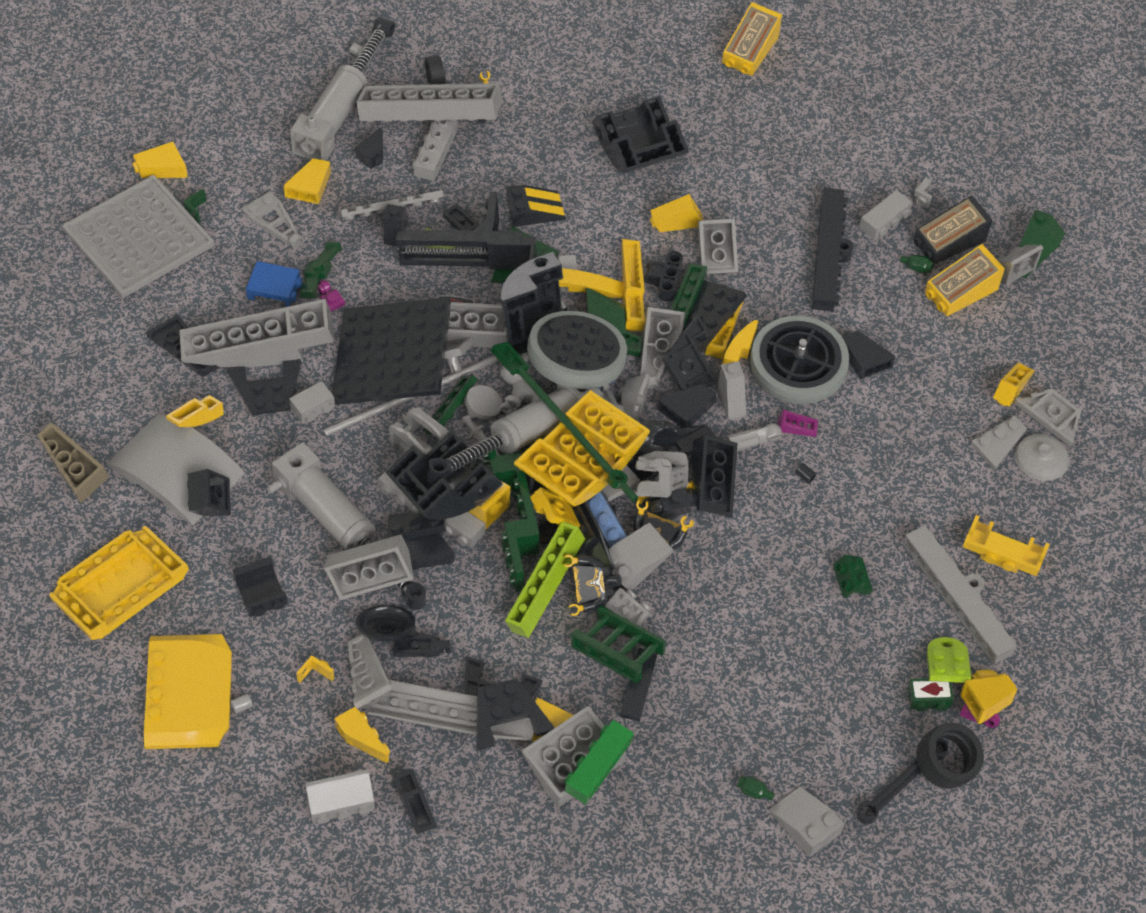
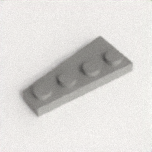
M362 634L348 642L349 660L352 667L350 671L353 678V703L356 709L393 689L370 639Z

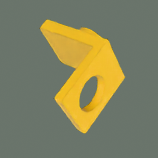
M312 655L296 673L297 682L299 683L312 669L331 681L334 679V670L324 660H318Z

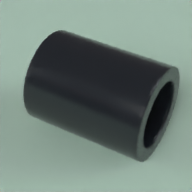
M801 463L795 470V473L808 484L817 475L804 463Z

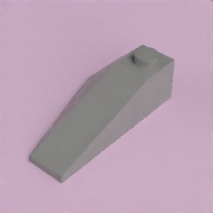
M652 307L647 308L643 328L640 376L644 374L653 375V377H658L659 380L665 368L662 358L679 338L683 330L685 312Z

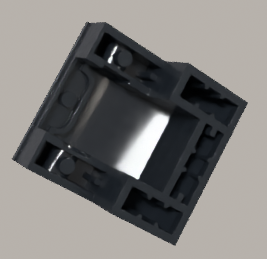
M660 96L645 100L640 106L613 114V111L597 115L592 121L603 150L612 165L621 173H628L689 153L677 120L669 121Z
M554 252L534 258L520 265L507 277L503 284L501 303L507 342L519 355L528 352V338L534 324L538 320L555 312L567 311V307L561 300L559 280L563 279L562 264Z
M453 431L442 439L426 456L413 445L385 472L418 511L428 519L442 520L462 515L484 502L503 484L480 458L462 465L456 471L453 470L452 474L446 477V480L442 477L434 485L427 481V471L432 459H448L469 448Z

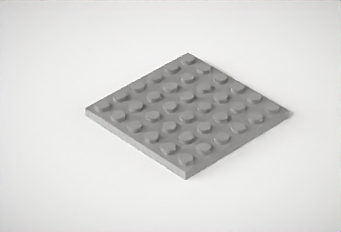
M154 175L62 225L65 233L122 298L215 246L214 240Z

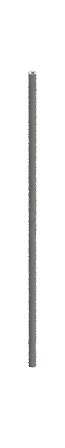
M493 355L460 371L449 374L442 378V386L499 360ZM416 397L392 399L323 429V433L325 436H329Z

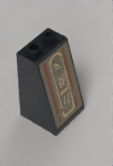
M973 195L917 228L913 242L916 247L923 251V255L935 264L986 242L992 219Z

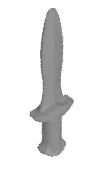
M469 415L464 416L462 424H466L471 430L469 438L472 439L474 437L479 442L485 440L486 437L483 433L485 427L483 425L476 426L472 421V417Z

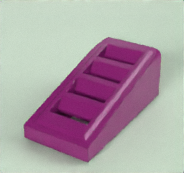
M782 410L778 416L777 425L781 428L782 433L816 437L818 420ZM808 423L811 424V429L807 428Z

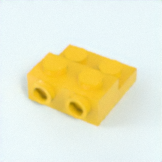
M540 487L530 497L534 504V510L539 514H545L549 522L560 525L563 521L577 527L581 526L571 505L552 491Z

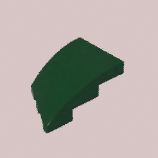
M586 288L587 313L608 321L619 330L622 336H625L624 305L592 289Z

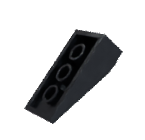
M707 435L693 440L692 467L695 493L697 495V510L725 517H733L738 443Z

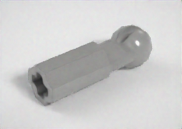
M770 423L762 428L729 435L725 440L738 443L737 451L768 441L775 442L781 437L782 430L779 425Z

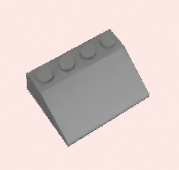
M589 706L522 750V754L543 789L558 808L573 798V796L565 792L566 783L564 781L570 772L574 773L578 768L576 765L582 756L586 757L590 752L588 748L594 740L598 741L601 737L600 732L604 724ZM624 752L611 771L624 763L626 752Z

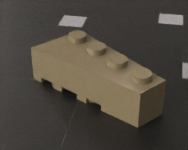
M52 422L37 435L80 503L109 478L104 466Z

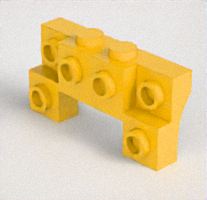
M976 515L964 541L963 548L981 554L980 559L989 564H995L1015 573L1019 569L1037 577L1050 544L1046 543L1045 547L1033 543L1035 539L1031 537L1028 545L991 531L994 522L990 521V524L986 525L979 522L980 516Z

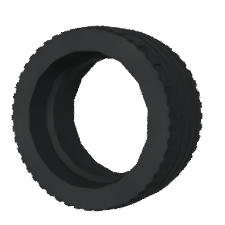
M951 722L941 724L925 734L919 742L916 758L922 775L931 784L951 789L971 781L980 772L984 762V751L980 740L972 730L965 725ZM938 738L951 740L962 751L964 769L961 774L951 773L938 761L936 755V742Z

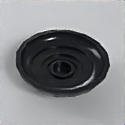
M379 605L362 611L356 618V626L361 634L369 639L393 641L409 635L415 626V617L412 612L403 607Z

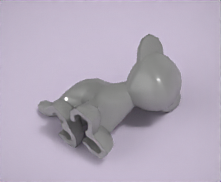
M522 354L521 357L528 363V354ZM504 366L501 368L500 374L502 379L508 384L513 385L512 395H508L505 398V402L499 407L503 413L511 414L520 407L521 402L528 405L540 399L519 374L512 376Z

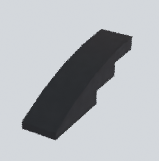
M638 648L635 660L645 649ZM654 652L642 664V679L637 684L629 680L620 717L640 722L658 656L657 653Z

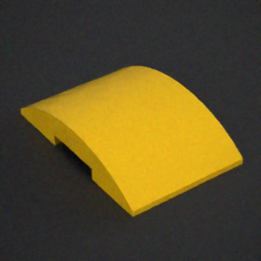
M591 390L565 413L610 466L621 471L633 458L650 433L648 428ZM562 422L543 440L539 438L514 462L516 467L573 507L586 502L608 485V474Z

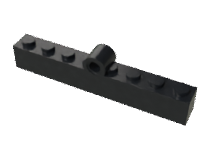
M823 188L812 309L833 312L834 306H838L839 295H836V291L839 292L840 281L837 280V277L841 276L842 269L838 265L839 263L850 261L854 247L852 241L841 238L845 231V225L842 224V221L845 222L846 211H843V208H846L847 197H844L845 190Z

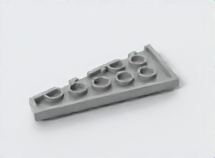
M439 190L336 211L337 218L341 217L342 221L354 219L356 214L364 217L372 215V211H377V214L384 213L387 204L403 207L406 204H411L414 207L422 205V201L429 200V203L440 202L439 198L444 197L443 191Z

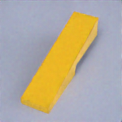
M743 302L706 347L705 355L719 359L724 358Z

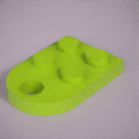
M940 637L928 644L927 663L929 681L965 683L966 680H971L968 649L964 643L954 638Z

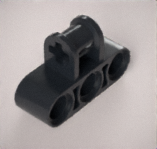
M678 251L669 252L665 263L649 261L646 265L647 272L643 276L644 282L659 286L658 297L664 302L673 300L677 289L683 262V255Z

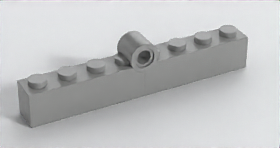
M925 525L906 534L903 545L991 662L996 664L1013 655L1017 647L1014 638L1008 635L1002 622L995 618L991 608L981 599L980 594L984 586L982 577L977 574L963 575L958 569L956 562L950 559L945 548L937 542L933 532L929 531Z

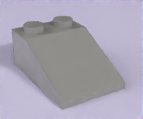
M735 219L699 221L698 240L701 265L707 266V274L738 273Z
M1042 245L1016 247L1011 251V254L1007 256L1002 255L997 258V261L1005 268L1001 279L1005 286L1036 269L1043 250Z
M648 523L609 549L615 566V570L612 573L620 574L621 584L625 588L633 590L668 558L674 550L651 523Z
M802 787L793 791L768 810L809 857L838 837L844 827V823L831 808Z

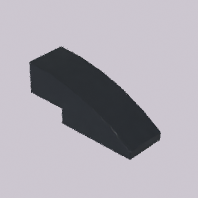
M413 768L392 777L393 783L416 834L418 835L437 827Z

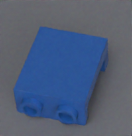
M257 261L246 287L247 299L254 301L256 296L284 301L286 307L291 306V303L296 301L297 288H301L302 285L299 269Z

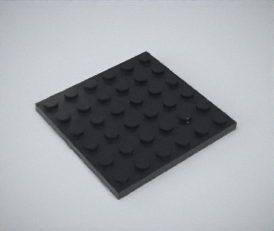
M445 297L344 309L332 389L335 405L441 394L451 308L450 298Z

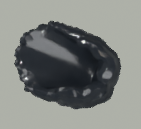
M642 421L640 424L648 428L650 433L630 461L636 463L639 456L653 451H667V447L678 442L680 437L679 428H676L675 425L668 421Z

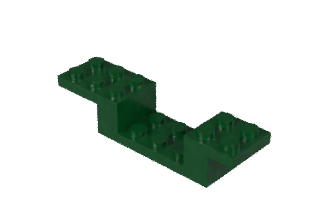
M492 450L487 455L484 454L482 462L500 481L510 486V491L513 490L514 500L517 499L518 502L516 504L517 514L522 519L504 522V530L501 531L502 552L506 554V569H509L510 572L509 583L510 586H514L515 592H520L523 590L524 582L521 556L539 554V530L525 472L514 465V462L521 456L520 452L497 456L496 450Z

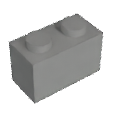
M322 381L289 398L290 408L302 424L307 421H313L318 415L328 413L335 407L334 396Z

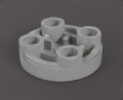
M476 385L468 391L465 397L468 414L472 418L494 420L501 411L499 407L503 403L502 398L497 391L489 386Z

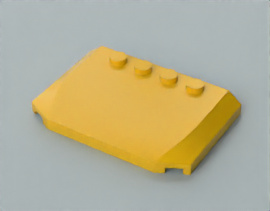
M144 526L140 531L132 532L129 530L123 532L59 578L56 589L49 596L91 640L102 639L182 581L189 568L177 554L147 526Z
M222 634L150 636L144 720L145 749L219 747L222 738L230 728L232 652Z

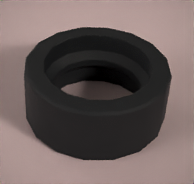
M439 55L425 57V71L429 85L446 84L441 57Z

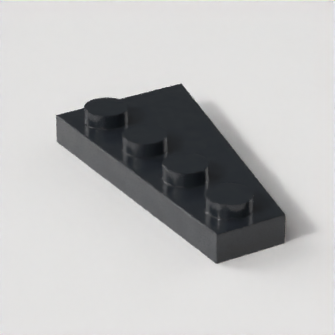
M177 315L147 331L146 335L182 362L180 330L188 327ZM184 363L202 377L219 369L217 365Z

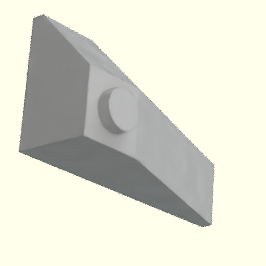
M648 374L626 380L625 386H621L618 397L621 398L620 405L624 406V413L637 422L647 398L650 376Z

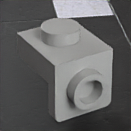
M925 178L922 183L919 182L916 185L913 201L917 205L928 209L932 196L927 193L930 190L932 180Z

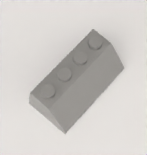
M401 534L328 555L324 567L340 600L414 579L409 549Z

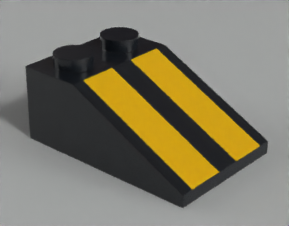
M528 185L506 187V201L514 227L566 220L558 191Z

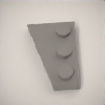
M1013 416L972 440L971 445L996 470L1010 450L1024 435L1027 428L1016 416Z

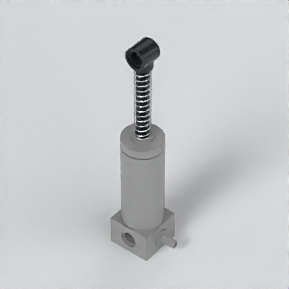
M377 17L373 25V34L366 43V47L363 48L364 50L361 51L357 60L353 63V66H340L309 115L301 114L290 130L293 154L310 160L314 158L327 161L335 148L334 137L357 102L364 86H367V79L362 71L363 69L365 70V67L371 61V58L381 45V41L392 37L395 30V22Z
M557 384L556 391L548 394L564 414L590 390L603 398V393L598 388L579 389ZM538 399L493 422L489 438L459 452V455L455 454L457 456H451L448 459H432L427 471V481L434 485L442 477L446 480V477L450 476L453 470L460 469L462 465L470 461L472 462L474 459L476 460L478 457L480 458V456L496 450V448L504 454L515 453L536 442L539 438L542 439L547 436L561 421L541 399Z
M304 442L272 462L274 483L267 487L269 493L280 489L290 500L296 497L345 550L373 543L371 539L375 534V526L323 473L320 467V459ZM410 581L396 584V587L402 591L401 594L406 599V604L409 608L419 610L425 606L426 590L422 584Z

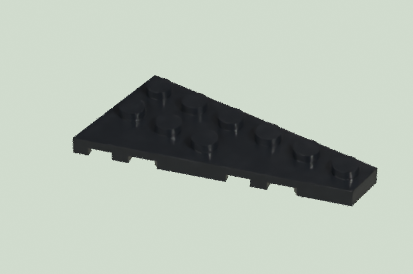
M704 280L682 333L692 320L699 315L708 331L694 339L702 354L747 295L744 291Z

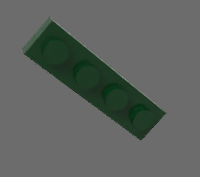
M689 264L670 310L685 312L683 325L687 322L707 274V266Z
M474 375L462 376L432 418L444 427L446 422L454 416V411L457 407L463 404L465 396L474 387L477 378ZM425 427L423 428V431H424L427 435H431V434H432V433H431L429 430H427Z

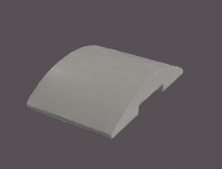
M158 414L106 463L107 466L134 485H140L163 502L165 507L192 526L204 515H198L189 511L188 473L205 469L212 470L230 479V489L245 475V472L215 443L192 427H178L167 420L164 414Z

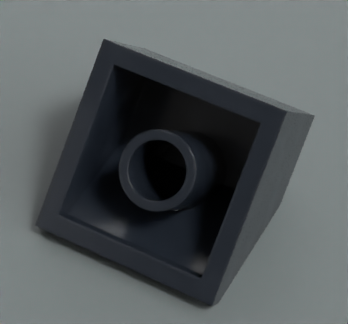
M209 469L188 473L187 488L190 512L206 516L231 515L230 479Z

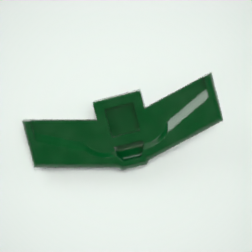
M327 242L324 251L318 258L307 264L303 271L304 281L300 298H317L316 293L319 279L327 277L332 267L330 261L338 251H342V246L339 242Z

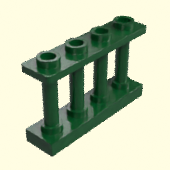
M601 605L597 608L598 621L586 633L578 629L571 633L572 648L636 684L642 679V664L654 652L661 656L665 654L666 641ZM604 625L612 628L613 631L602 642L592 638ZM620 634L630 638L619 651L609 647ZM637 643L646 647L636 660L625 656Z

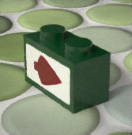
M929 678L910 679L907 690L910 709L923 712L928 709L945 711L951 708L954 700L951 682L929 681Z

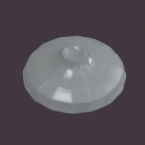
M1033 434L1023 438L1017 444L1014 453L1016 463L1021 471L1029 477L1041 481L1054 480L1061 477L1068 470L1070 464L1069 453L1062 442L1046 434Z

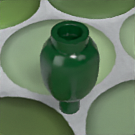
M922 255L901 256L900 259L901 263L907 264L911 270L920 273L931 272L934 266L933 261Z
M741 776L738 781L737 787L740 788L743 794L751 798H766L772 801L775 793L769 791L764 782L753 776Z

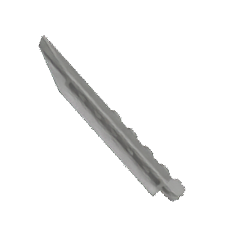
M389 680L393 687L392 690L360 707L370 710L368 712L369 715L477 735V696ZM530 718L491 726L494 738L532 741L534 734Z

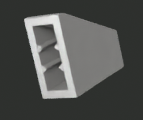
M739 361L722 364L717 391L727 418L731 420L745 417V376Z

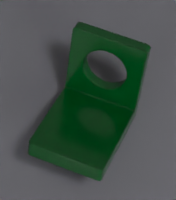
M204 189L184 200L185 210L198 224L201 223L200 216L195 208L207 201Z

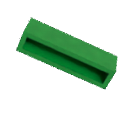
M615 720L610 725L606 724L602 728L599 740H594L588 748L590 752L586 757L582 756L576 765L578 767L574 773L570 772L564 781L566 783L565 792L585 805L633 741L634 733Z

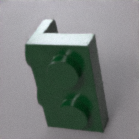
M843 555L833 564L843 598H848L853 593L867 595L873 592L862 557Z

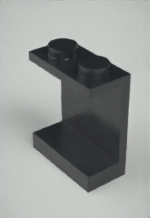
M271 556L233 569L234 580L249 617L262 616L266 611L272 609L279 610L288 604L287 595L282 591L275 574Z

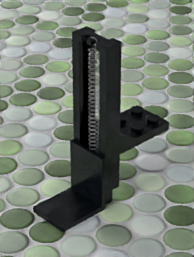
M490 192L489 199H486L485 203L487 212H484V221L474 231L398 230L396 243L400 265L478 266L496 270H515L520 265L538 257V250L536 248L537 238L522 237L521 231H498L500 218L497 192ZM403 245H413V249H410V246L409 248L407 246L403 248ZM458 246H474V250H472V247L471 249H468V247L467 249L465 247L464 249L461 247L458 249Z

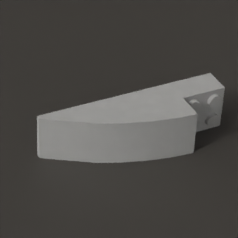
M326 299L180 330L182 362L217 365L220 367L283 364V361L301 359L303 362L302 348L334 342L331 311Z

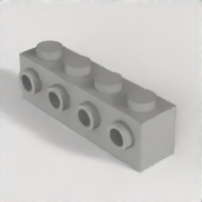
M441 120L431 122L429 134L426 133L424 145L420 146L418 158L414 159L412 164L414 176L435 181L456 135L457 121Z

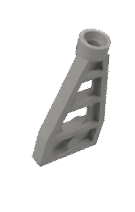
M271 191L241 208L242 213L253 224L286 244L291 245L294 249L303 245L304 238L296 230L281 201ZM274 210L279 215L278 219L269 223L262 218ZM285 223L289 228L288 230L281 233L275 229Z

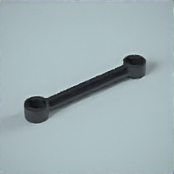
M940 737L936 744H940L944 751H936L938 760L945 758L949 748L946 740ZM917 760L872 801L860 803L856 815L861 823L866 825L873 824L878 817L879 811L921 773ZM864 807L871 808L875 816L862 815L860 810Z

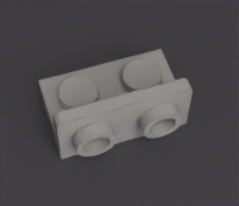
M620 587L605 605L614 613L627 618L638 626H641L648 617L652 618L654 616L649 612L652 608L644 601L639 603L635 599L637 595L630 589L625 591Z

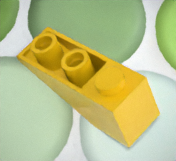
M353 707L334 718L335 727L346 743L385 763L389 762L390 750L384 742H380L377 730L369 726L367 723L368 718L363 711L360 712L356 707Z

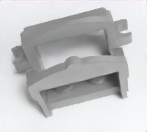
M413 407L408 409L407 416L402 414L403 421L408 424L406 428H403V424L400 422L389 426L391 446L393 448L398 446L406 452L414 445L426 456L433 448L413 433L419 428L420 424L439 438V442L449 434V431L419 407Z
M653 451L638 457L635 464L636 470L658 471L659 475L655 477L654 481L645 480L640 482L638 487L633 489L637 496L669 497L672 491L687 488L688 460L684 452Z

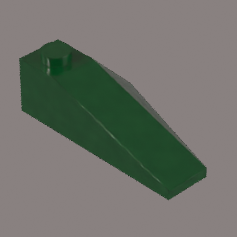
M1035 209L1019 247L1021 248L1025 245L1043 246L1037 268L1043 260L1047 259L1060 246L1065 232L1052 215ZM1033 271L1027 273L1026 275H1024V276H1022V277H1023V278H1026V277H1027L1028 275H1030Z

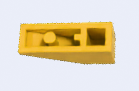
M1018 362L1001 379L993 399L997 400L1001 405L1010 406L1019 396L1035 370Z

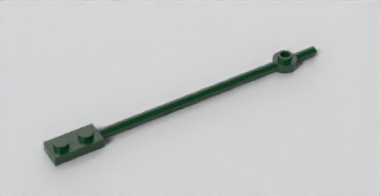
M508 342L493 345L491 352L512 376L519 374L608 474L607 483L614 489H621L632 502H635L638 496L627 485L628 476L623 471L613 469L527 373L529 365Z

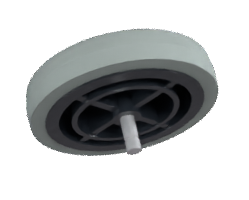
M560 311L546 315L534 324L528 338L527 351L533 367L547 379L571 388L591 389L605 386L618 378L626 362L627 345L619 330L608 321L589 313Z
M787 316L770 322L757 334L751 349V369L758 384L770 395L790 403H815L830 397L841 387L848 372L849 352L841 335L825 322L807 316Z

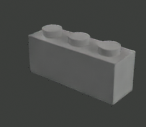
M898 190L894 191L861 217L859 229L874 240L885 236L888 229L891 227L895 228L902 218L906 219L911 214L912 201Z

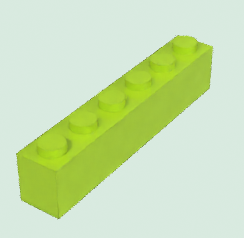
M563 521L559 525L505 620L512 632L529 638L569 568L564 566V564H570L572 561L570 557L566 558L563 556L570 554L575 558L585 540L579 527Z

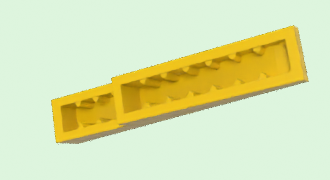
M622 239L625 327L629 331H642L645 324L643 303L645 290L640 241Z

